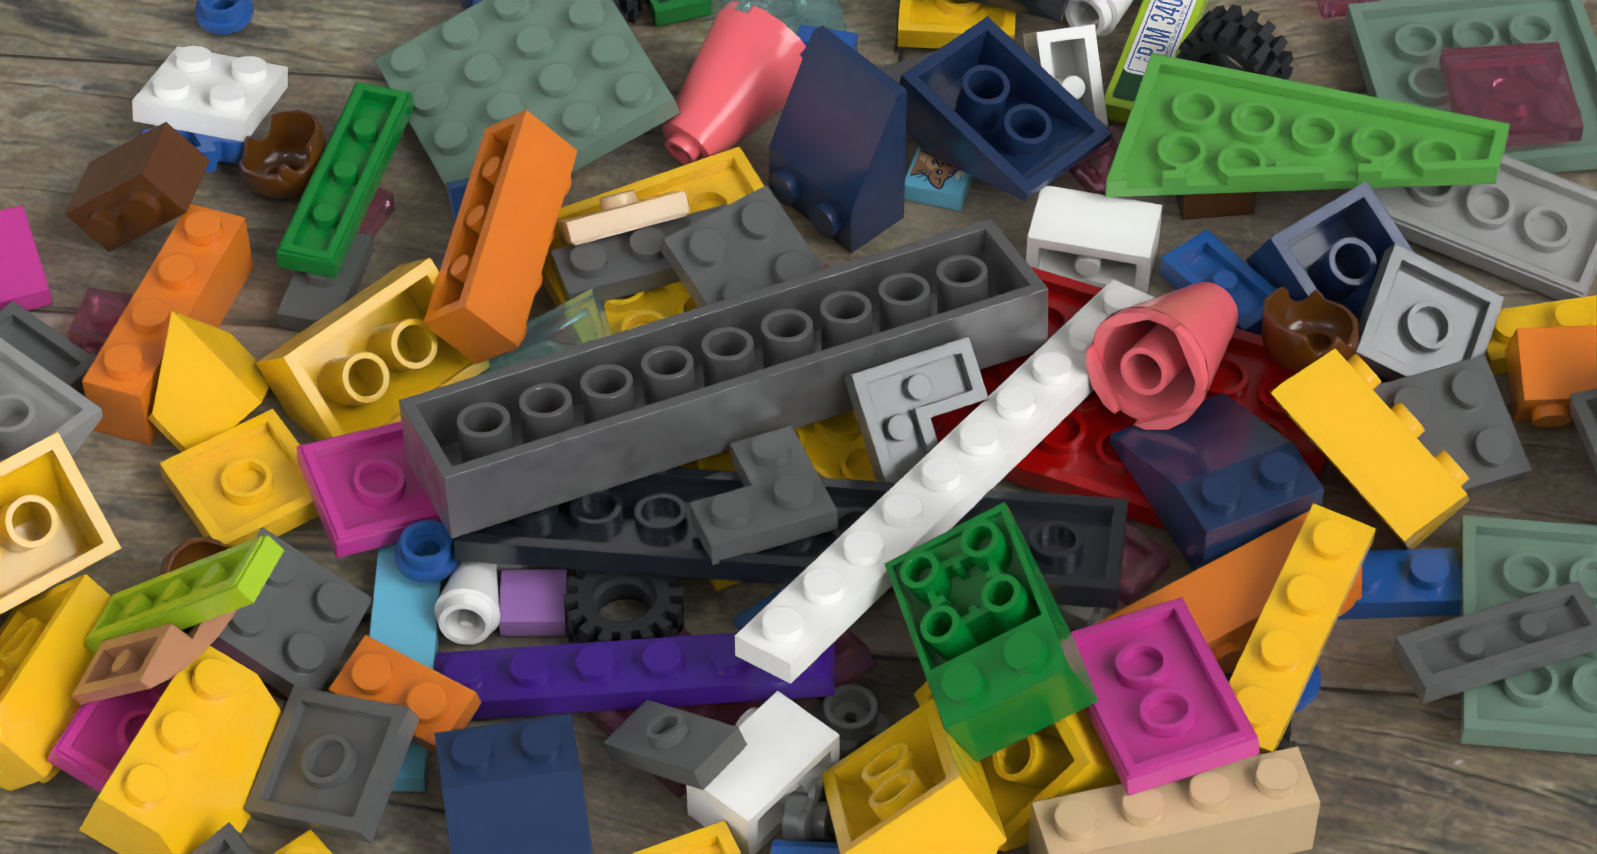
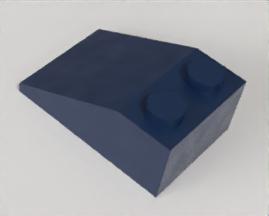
M988 16L902 74L899 84L907 89L906 133L932 157L1023 201L1029 199L1111 140L1113 134Z
M823 25L815 29L811 35L770 142L768 183L772 193L782 204L786 206L791 205L811 221L815 229L823 237L832 238L849 253H853L904 218L907 89Z
M1365 181L1270 237L1246 262L1276 289L1285 287L1289 291V296L1292 300H1304L1314 290H1318L1325 300L1346 306L1359 322L1385 250L1396 243L1412 252L1414 251L1369 183ZM1376 374L1382 381L1381 384L1390 382V380Z
M1225 393L1204 400L1200 408L1187 421L1168 430H1145L1137 426H1131L1110 434V444L1194 571L1309 511L1313 503L1322 507L1324 487L1294 444Z
M571 713L434 733L451 854H593Z

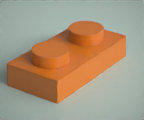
M367 635L363 637L329 688L330 693L409 707L420 718L411 741L436 754L434 733L465 729L482 703L475 691Z

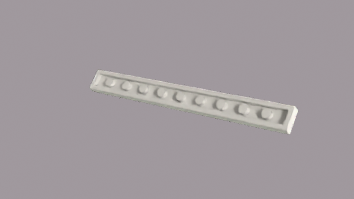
M1112 279L989 395V399H985L743 627L735 635V656L791 684L892 586L884 563L951 529L1094 390L1088 375L1086 355L1100 323L1118 310L1155 297Z

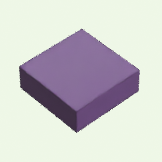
M567 569L501 570L500 636H566L564 594H566V582L568 580Z

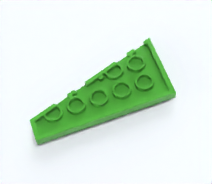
M1152 53L1106 180V197L1354 189L1365 181L1369 183L1371 188L1496 184L1508 140L1510 124Z

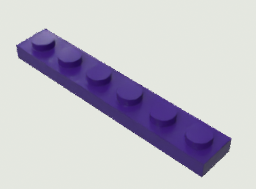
M737 633L438 652L435 657L434 670L477 693L482 703L472 719L638 709L646 700L670 707L768 700L777 691L789 699L835 696L836 640L791 684L735 656V635Z

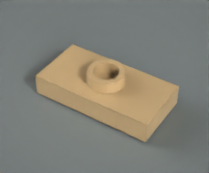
M630 190L600 198L602 210L557 221L556 224L561 243L575 246L687 216V212H690L685 191H670L637 200L635 190Z

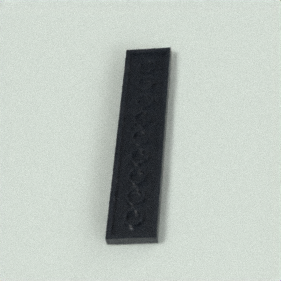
M674 467L455 537L453 541L456 561L789 585L896 483L820 478L837 508V529L760 552L744 553L719 560V564L712 565L711 558L704 549L691 523L689 503L740 489L744 485L737 472ZM990 489L951 528L953 529L1005 502L1057 605L1118 609L1128 519V499ZM891 586L886 592L895 593L893 586Z

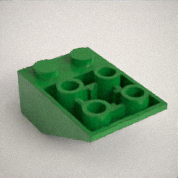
M1005 502L884 563L945 730L976 762L1099 701L1073 636Z

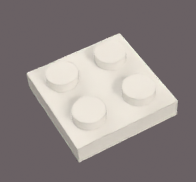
M177 46L132 100L133 121L156 126L167 122L177 130L244 142L246 136L252 135L288 88V67L266 63L262 58L254 56L238 58L211 53L209 49L201 46Z

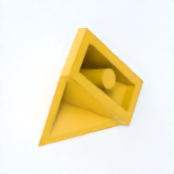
M172 311L153 411L147 418L180 452H183L235 427L262 403L269 384L255 364L258 361L230 332Z

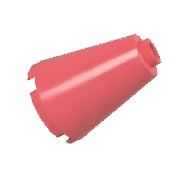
M731 1L717 13L675 100L680 114L665 121L662 127L663 135L667 140L665 147L670 155L680 163L686 165L731 149L784 108L802 61L800 55L806 49V46L782 21L764 9L753 5L745 13L735 10L740 1Z
M1198 282L1118 310L1108 316L1096 329L1092 345L1087 349L1086 366L1090 383L1103 405L1114 414L1121 410L1137 420L1133 424L1134 426L1145 430H1168L1187 421L1202 405L1238 323V310L1235 301L1225 289L1217 284Z

